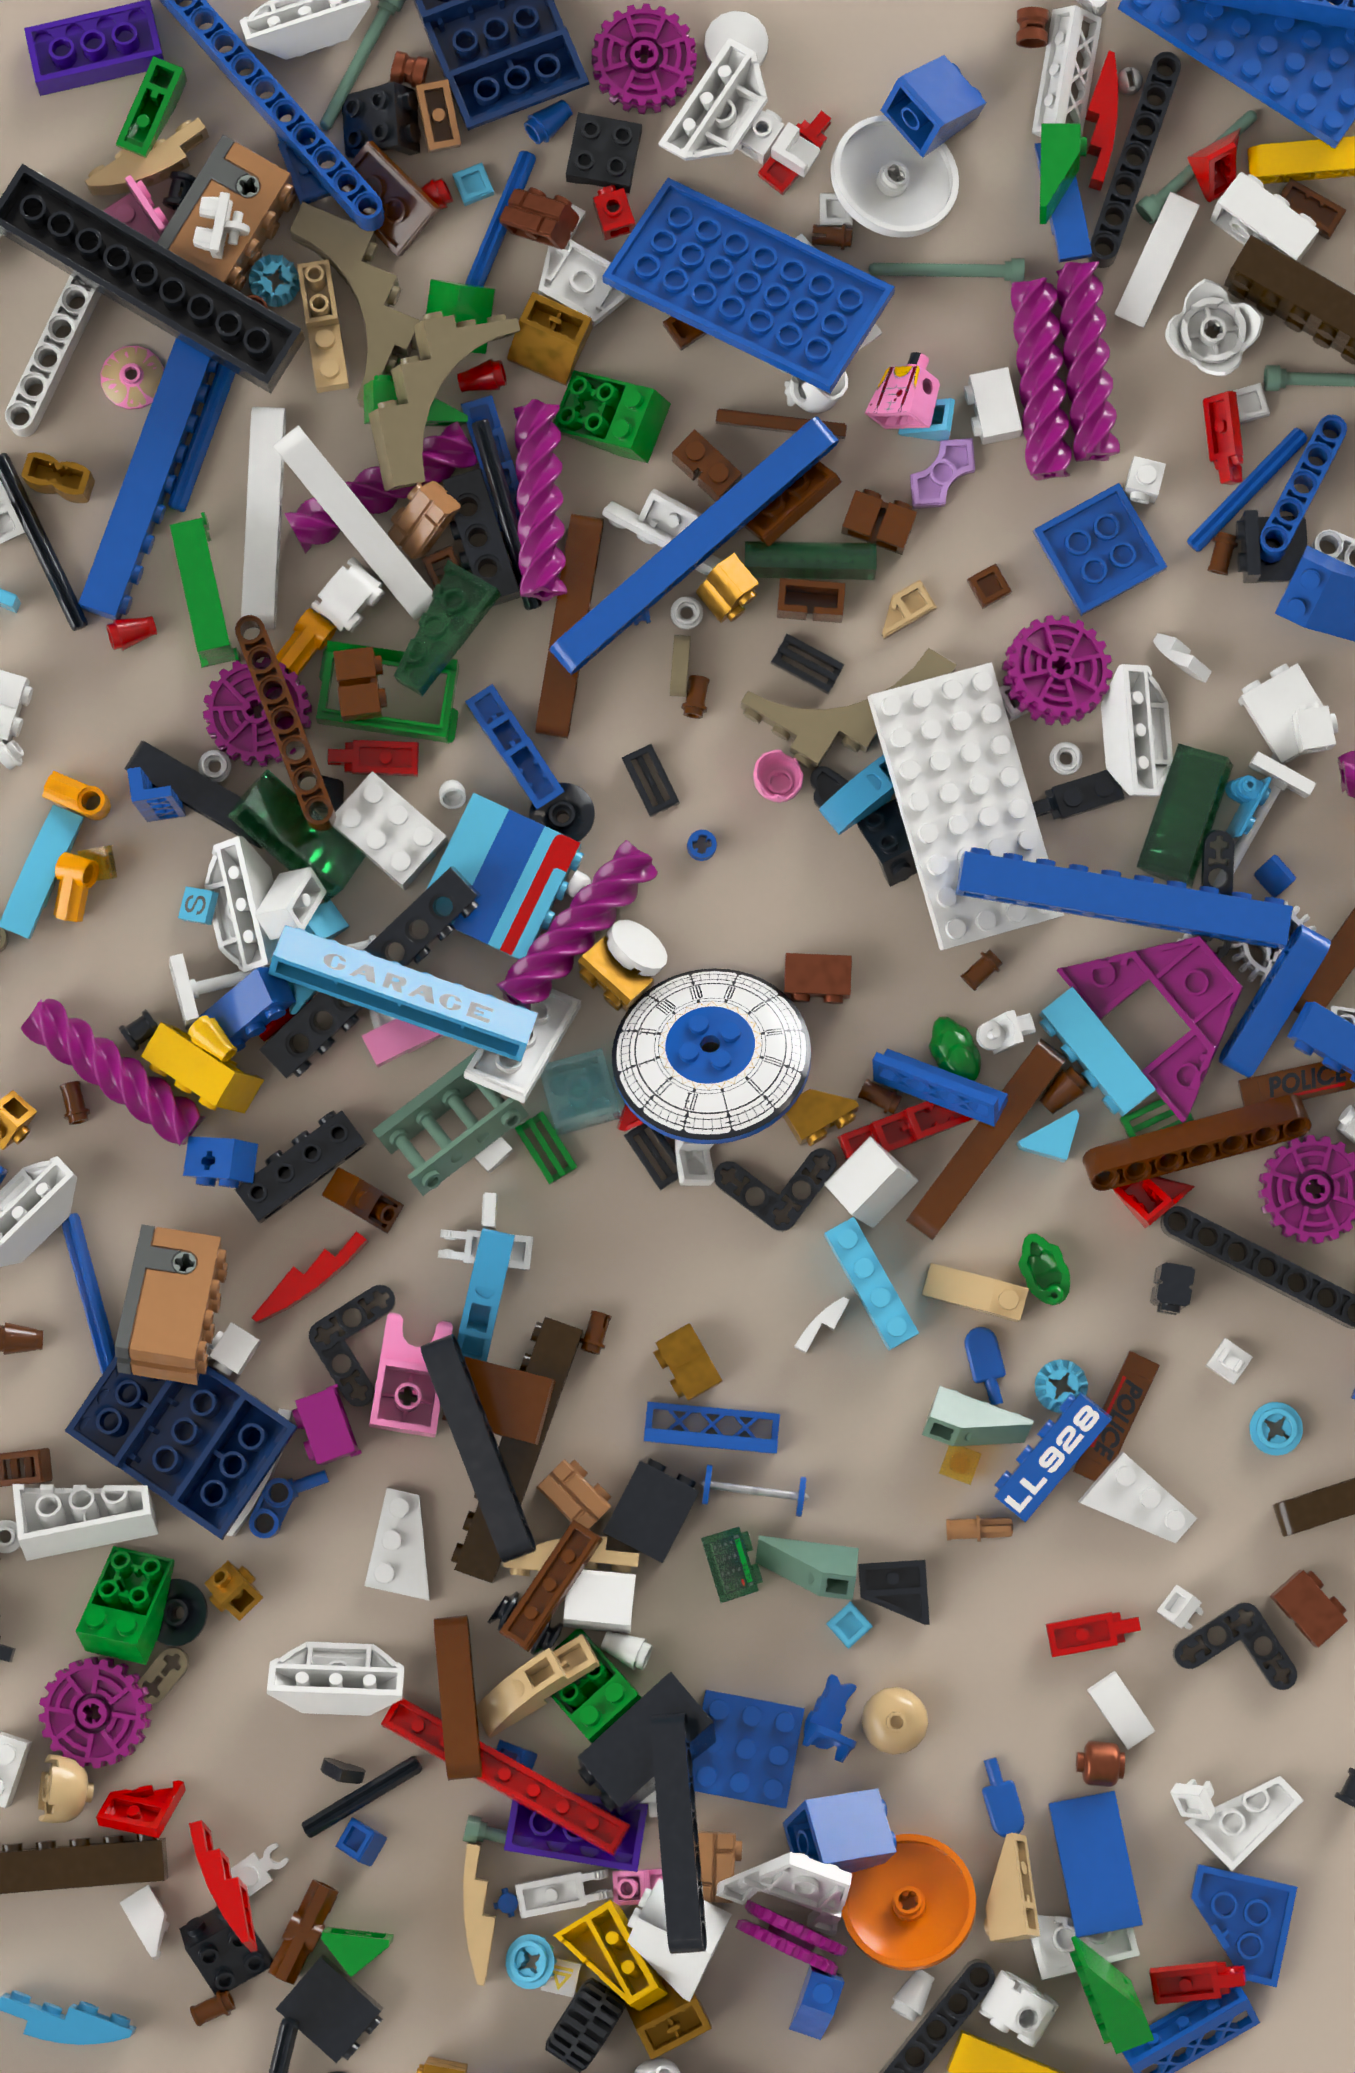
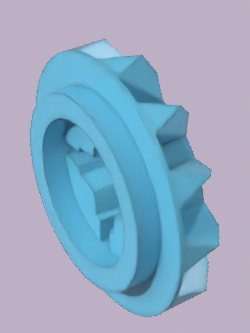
M269 254L257 260L250 270L249 286L253 295L263 298L267 306L280 307L288 304L294 299L300 289L299 276L294 267V262H290L283 255ZM279 269V279L286 284H279L272 292V281L264 276H272Z
M1061 1359L1051 1361L1044 1365L1036 1376V1396L1039 1402L1050 1411L1063 1413L1058 1408L1070 1394L1076 1397L1081 1391L1087 1395V1378L1084 1371L1074 1362ZM1068 1373L1067 1385L1075 1392H1062L1056 1400L1054 1399L1056 1387L1048 1379L1060 1381Z
M1271 1402L1261 1406L1254 1412L1249 1424L1251 1440L1257 1448L1266 1454L1274 1456L1284 1455L1295 1449L1303 1434V1424L1299 1414L1291 1406L1281 1402ZM1284 1417L1281 1429L1284 1431L1287 1439L1284 1436L1275 1435L1267 1440L1270 1428L1264 1420L1276 1423Z
M527 1934L520 1936L510 1945L506 1954V1970L510 1979L517 1986L524 1989H536L545 1986L549 1978L555 1975L553 1973L554 1965L558 1961L554 1957V1947L545 1940V1937ZM529 1954L531 1956L540 1955L539 1960L535 1963L536 1970L534 1968H524L530 1961Z

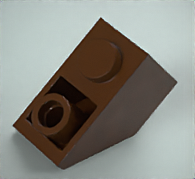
M340 1167L336 1169L322 1193V1196L387 1234L404 1206L394 1198Z

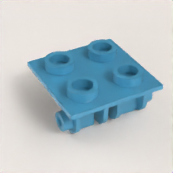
M1247 775L1227 783L1225 787L1227 796L1240 804L1226 830L1232 838L1241 837L1242 834L1247 835L1256 820L1253 814L1257 806H1262L1270 795L1271 789L1268 788V785L1272 780L1271 777L1258 780L1253 776Z

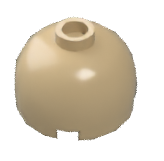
M899 1687L884 1688L874 1694L864 1705L861 1717L862 1729L869 1743L879 1751L892 1755L904 1754L916 1748L925 1737L929 1724L927 1710L921 1699L910 1690Z
M48 1754L44 1763H51L49 1772L42 1771L38 1792V1810H44L45 1814L39 1816V1821L66 1823L75 1819L83 1811L85 1803H91L94 1784L88 1782L85 1768H82L76 1760L61 1755Z

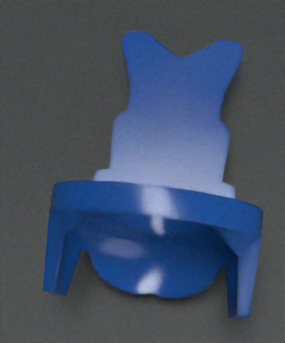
M829 1675L822 1695L818 1697L814 1710L810 1711L805 1720L803 1746L808 1747L811 1744L821 1749H829L836 1746L835 1760L841 1763L844 1762L851 1750L855 1748L857 1742L840 1734L842 1728L840 1722L846 1712L845 1705L849 1697L856 1690V1685L852 1683L840 1684L837 1676Z

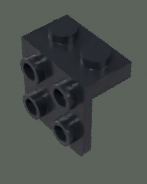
M393 81L348 94L342 107L345 155L354 159L367 141H373L382 151L393 149L410 156L421 153V131L418 124L417 110L419 106L416 91Z
M1258 510L1244 511L1240 520L1236 521V539L1241 540L1242 553H1238L1237 565L1238 572H1243V583L1290 581L1307 547L1305 518H1303L1281 560L1269 563L1260 558L1259 537L1269 517H1258ZM1281 516L1287 521L1295 519L1294 516ZM1275 539L1265 540L1266 544L1271 548L1281 547L1280 543Z
M896 798L857 823L859 830L876 855L883 875L890 887L918 873Z
M218 1906L200 1917L191 1919L185 1926L179 1928L186 1952L215 1995L219 1990L221 1992L230 1991L269 1969L273 1962L271 1954L255 1929L258 1951L250 1952L227 1923Z

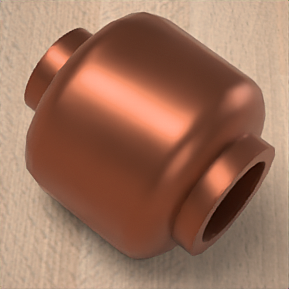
M1089 1741L1084 1747V1752H1077L1076 1772L1082 1773L1083 1781L1087 1785L1112 1787L1116 1785L1118 1779L1124 1778L1125 1752H1120L1119 1746L1116 1743Z

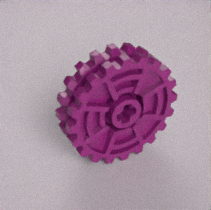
M643 3L642 9H636L634 5L627 6L626 13L622 14L618 10L614 12L613 21L605 20L601 24V34L596 33L595 45L592 49L594 80H599V90L602 94L609 93V102L613 105L618 102L622 103L624 111L629 112L632 108H637L638 114L645 115L646 110L652 108L654 113L661 112L662 105L666 104L670 108L676 104V96L683 98L687 94V84L692 85L697 62V54L694 48L696 47L694 38H689L688 33L690 29L687 24L680 26L678 23L679 16L675 13L668 16L665 14V7L659 6L657 10H652L650 4ZM641 55H648L647 63H640Z
M1053 615L1046 616L1043 623L1036 619L1030 623V627H1024L1014 638L1011 646L1007 648L1005 652L1007 660L1002 663V670L1007 672V675L1002 679L1003 685L1010 686L1011 691L1007 694L1010 700L1017 699L1019 702L1017 709L1020 712L1028 710L1031 713L1030 719L1037 721L1041 717L1045 719L1046 725L1051 726L1055 720H1059L1062 726L1068 725L1072 718L1078 722L1085 717L1084 714L1091 713L1102 701L1103 695L1108 692L1110 686L1106 683L1112 678L1113 671L1107 669V665L1112 662L1111 655L1104 654L1103 650L1107 645L1104 641H1097L1095 639L1097 632L1093 628L1088 631L1084 629L1083 621L1078 619L1074 624L1070 622L1069 616L1064 615L1059 620H1055ZM1057 668H1059L1057 672H1062L1061 675L1055 672Z
M264 657L262 663L256 661L254 667L260 670L266 669L270 665L271 659ZM238 660L232 662L233 669L227 671L223 668L219 672L221 679L218 682L212 680L209 685L212 689V694L205 695L203 702L209 708L203 711L204 720H206L207 724H210L206 727L208 734L212 739H216L214 743L220 751L224 752L227 750L226 754L235 762L241 758L245 766L251 767L254 761H258L261 767H267L269 760L272 759L277 764L283 762L247 663L241 664ZM280 662L279 665L303 728L310 729L312 722L307 714L312 713V705L309 700H305L309 697L305 686L300 685L301 681L295 672L289 674L286 665ZM272 687L267 691L266 697L272 700L277 699L281 696L283 690L279 687ZM255 706H260L262 709V717H255L253 709ZM283 717L279 720L277 727L283 730L288 729L293 725L294 719ZM296 748L291 749L289 754L293 755L296 753Z
M1314 1135L1303 1137L1302 1143L1298 1138L1287 1142L1288 1149L1284 1146L1277 1148L1274 1151L1276 1158L1266 1160L1264 1166L1267 1168V1173L1260 1174L1258 1180L1264 1184L1263 1189L1257 1192L1258 1198L1265 1201V1205L1261 1207L1262 1213H1269L1272 1217L1269 1224L1273 1228L1280 1226L1282 1228L1281 1235L1286 1238L1295 1235L1296 1242L1298 1243L1307 1242L1308 1238H1310L1312 1244L1323 1243L1324 1237L1328 1241L1339 1238V1231L1346 1233L1353 1229L1351 1221H1355V1152L1346 1153L1344 1151L1346 1144L1341 1141L1333 1145L1331 1144V1137L1323 1136L1316 1141ZM1309 1181H1313L1314 1186L1321 1189L1320 1193L1315 1194L1317 1199L1313 1198L1312 1193H1306V1187L1311 1185Z
M90 1657L84 1659V1663L82 1660H78L68 1664L69 1669H60L55 1673L57 1681L48 1682L45 1686V1689L49 1692L48 1696L40 1698L39 1704L45 1707L44 1713L38 1715L39 1722H44L46 1728L42 1731L43 1737L51 1738L53 1742L50 1748L53 1752L61 1750L63 1757L75 1759L82 1768L90 1766V1764H92L93 1769L107 1766V1762L109 1765H113L123 1761L122 1756H130L136 1751L134 1744L143 1743L146 1736L142 1731L151 1726L152 1720L148 1719L146 1714L152 1710V1704L144 1701V1697L149 1694L148 1688H139L137 1684L141 1678L139 1674L130 1675L128 1673L129 1666L125 1663L115 1665L113 1658L107 1657L99 1662L98 1657ZM99 1706L98 1713L102 1716L92 1719L93 1712L90 1708Z
M747 1900L745 1905L747 1912L769 1923V1926L766 1929L749 1920L740 1919L735 1928L793 1958L808 1963L831 1975H836L838 1967L835 1962L814 1952L815 1946L836 1956H844L848 1947L787 1916L780 1915L751 1900Z

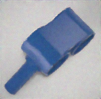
M322 1470L297 1480H293V1478H274L268 1481L250 1517L249 1528L251 1532L259 1538H272L277 1535L295 1498L299 1497L298 1493L329 1482L326 1471ZM278 1483L284 1484L289 1492L287 1499L281 1503L274 1501L271 1497V1490ZM262 1514H269L274 1520L273 1529L268 1533H262L257 1528V1519Z

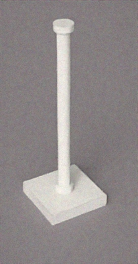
M1259 751L1253 756L1248 767L1265 777L1272 778L1268 785L1271 792L1266 802L1262 806H1257L1253 814L1256 820L1247 835L1242 834L1234 846V873L1280 791H1285L1287 788L1301 797L1307 798L1317 784ZM1221 869L1212 885L1213 887H1220L1225 883L1226 873L1224 870ZM1185 933L1183 938H1178L1177 941L1197 937L1198 935Z
M376 935L369 936V940L345 946L356 950H364L376 938ZM183 953L170 956L169 968L185 1030L190 1029L191 1025L199 1018L195 999H199L200 994L236 986L252 971L246 973L239 971L196 982L195 979L189 980Z

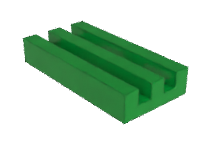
M1160 1099L1121 1117L1119 1120L1124 1126L1127 1136L1131 1138L1136 1136L1135 1133L1175 1114L1170 1109L1134 1127L1131 1126L1129 1121L1166 1105L1165 1101ZM1191 1112L1186 1122L1194 1120ZM1177 1120L1160 1129L1182 1124V1122L1180 1120Z
M543 1111L528 1119L522 1125L515 1127L516 1132L549 1185L578 1168ZM541 1121L566 1160L568 1166L562 1168L537 1128L536 1124ZM531 1129L557 1173L550 1174L524 1132L525 1130Z

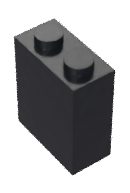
M649 1458L647 1463L639 1461L603 1532L663 1563L700 1491L694 1489L697 1482L680 1473L675 1479L664 1473L667 1468L666 1466Z
M323 1954L276 2008L285 2018L298 2021V2030L335 2063L341 2057L348 2061L360 2047V2044L356 2041L364 2031L370 2035L383 2020L379 2016L383 2007Z

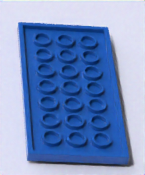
M1122 0L1118 7L1120 11L1335 149L1354 123L1355 30L1196 0Z
M670 178L666 179L602 276L603 283L830 394L895 293V286Z

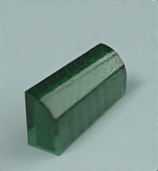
M745 541L744 566L754 578L875 580L877 548L876 543L775 541L770 546H767L762 541Z
M1178 743L1137 863L1139 869L1166 881L1184 882L1187 884L1186 887L1192 888L1202 860L1203 839L1212 830L1233 768V764L1228 757Z
M268 769L248 788L228 814L232 821L289 871L312 867L327 891L323 898L326 903L344 889L366 857L365 854L333 826L327 831L322 832L312 829L306 821L297 795ZM315 810L312 812L311 818L314 820L324 819Z

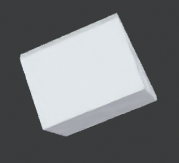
M870 1136L825 1182V1186L852 1216L874 1228L919 1180Z
M583 1569L566 1595L563 1618L564 1627L630 1634L636 1575Z

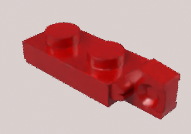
M821 110L811 124L804 120L796 126L800 128L801 137L821 150L827 140L824 132L831 125L832 122L830 121L832 118ZM771 157L758 172V176L781 195H784L800 176Z
M1227 391L1204 398L1203 408L1209 460L1214 462L1216 470H1219L1220 484L1235 485L1242 483V466L1240 464H1243L1244 455L1237 395L1234 391Z
M353 740V742H345V749H328L327 762L328 765L344 766L345 773L356 775H369L373 771L376 775L418 777L419 742Z
M1107 1612L1045 1624L1052 1657L1117 1646L1118 1643L1126 1642L1124 1634L1141 1631L1139 1617L1121 1620L1120 1612Z
M1217 1961L1156 1967L1150 1968L1149 1971L1154 2003L1156 2005L1222 1998L1223 1994L1230 1993V1987L1246 1985L1245 1967H1226V1962L1217 1963Z

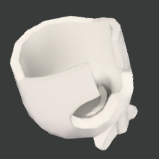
M846 371L831 394L792 375L790 381H785L784 383L787 405L793 406L797 404L800 408L810 413H822L830 410L848 388Z

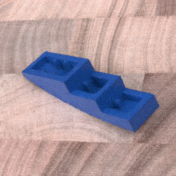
M1035 143L1034 148L1040 175L1041 143ZM1075 176L1049 219L1052 235L1055 238L1059 263L1090 258L1092 256L1085 214Z
M488 395L461 403L460 405L463 413L468 415L467 428L501 532L502 528L473 433L472 423L482 419L489 421L518 521L520 513L516 500L519 482L493 396Z
M493 684L465 701V704L536 810L565 792Z

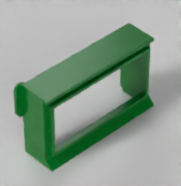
M201 512L202 518L170 525L201 668L238 660L241 663L237 647L233 648L229 641L208 542L211 541L208 532L210 530L205 512Z
M327 640V648L323 651L319 673L322 684L316 715L318 724L448 744L455 740L459 714L453 708L459 672L458 659L373 647L375 656L381 655L382 663L385 666L447 674L440 724L389 717L343 722L340 710L327 708L335 664L333 651L370 646Z

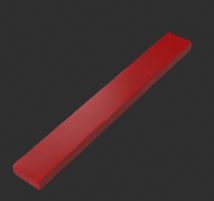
M404 1698L392 1704L381 1722V1726L445 1762L442 1719ZM480 1741L482 1777L475 1779L610 1855L614 1856L631 1827L630 1824Z

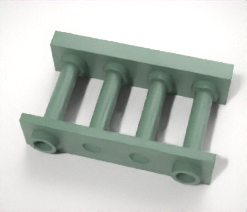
M476 1051L372 1130L390 1154L400 1149L415 1170L408 1177L422 1196L438 1187L447 1177L511 1128L516 1127L529 1115L519 1101L510 1097L504 1100L500 1093L464 1078V1071ZM477 1088L495 1108L479 1121L463 1102V1099ZM451 1108L468 1128V1130L453 1141L436 1121ZM424 1129L429 1132L442 1149L427 1161L423 1159L410 1142L413 1137Z

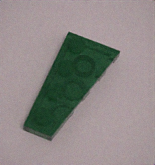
M449 560L444 567L445 575L441 583L436 585L431 595L433 600L427 613L423 612L418 623L420 628L415 639L410 640L394 674L397 682L420 696L426 693L501 596L496 587Z

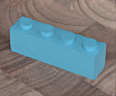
M1073 986L1040 1012L1039 1015L1042 1020L1039 1023L1051 1038L1054 1035L1058 1037L1063 1044L1060 1047L1063 1054L1071 1063L1075 1061L1079 1063L1084 1070L1081 1073L1082 1077L1092 1089L1098 1087L1105 1095L1102 1101L1112 1114L1115 1115L1118 1112L1123 1117L1156 1090Z
M855 1217L825 1232L824 1237L888 1351L918 1335L919 1332Z

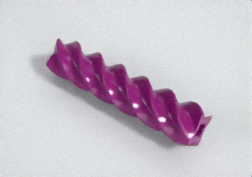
M1067 262L1062 269L1056 271L1059 277L1057 282V298L1062 307L1060 328L1065 339L1063 359L1069 371L1066 386L1072 403L1070 424L1075 434L1073 454L1076 462L1090 460L1109 461L1110 456L1120 453V443L1110 432L1116 422L1117 413L1113 405L1107 400L1113 390L1114 383L1110 374L1104 369L1110 357V348L1100 337L1106 327L1107 318L1097 305L1104 290L1102 282L1094 274L1099 262Z
M1047 278L1013 282L1010 291V300L1015 312L1013 332L1018 344L1016 364L1021 376L1019 396L1024 408L1022 429L1027 440L1025 461L1030 475L1036 481L1071 476L1066 471V468L1072 459L1071 448L1063 439L1069 427V419L1065 411L1060 407L1066 395V386L1057 375L1063 364V354L1054 343L1060 332V322L1051 312L1057 300V290L1053 284L1046 282Z
M532 399L527 405L513 408L517 420L514 440L518 451L515 471L519 482L516 502L520 513L518 521V537L521 544L519 568L522 575L520 596L534 597L546 602L554 596L567 594L566 586L557 577L566 563L565 555L556 545L565 532L564 524L555 514L564 500L563 493L554 484L563 468L560 459L553 453V450L561 440V432L552 422V419L560 409V405L545 404L538 399Z
M458 421L447 426L440 436H428L423 439L422 458L425 482L421 483V485L423 486L431 481L443 482L442 480L451 477L456 467L468 468L478 463L473 448ZM379 466L364 469L353 482H345L370 514H381L389 511L399 498L407 499V495L415 487L384 491ZM315 498L308 499L302 503L296 513H284L305 554L312 544L329 543L340 532V528Z
M625 840L616 850L613 859L598 869L591 884L582 888L575 895L570 907L558 914L552 921L548 932L539 936L529 947L527 955L511 966L505 980L496 984L502 991L504 1000L514 1005L524 1006L531 1010V1004L546 1000L551 994L553 980L566 977L573 969L574 956L584 954L594 946L596 931L608 929L614 924L617 916V907L627 906L635 901L638 894V883L651 881L657 876L658 871L652 864V857L638 850L628 840Z
M48 998L43 1002L41 999L21 1026V1030L27 1038L36 1044L46 1046L56 1060L73 1066L83 1080L99 1085L103 1093L110 1100L126 1105L129 1112L136 1119L143 1123L151 1124L157 1134L168 1142L179 1144V1146L185 1145L188 1142V1137L193 1135L206 1117L200 1116L196 1104L191 1099L183 1096H174L170 1085L164 1079L147 1076L146 1070L139 1060L131 1057H121L113 1041L107 1038L94 1037L93 1031L86 1021L79 1018H68L64 1006L55 999Z

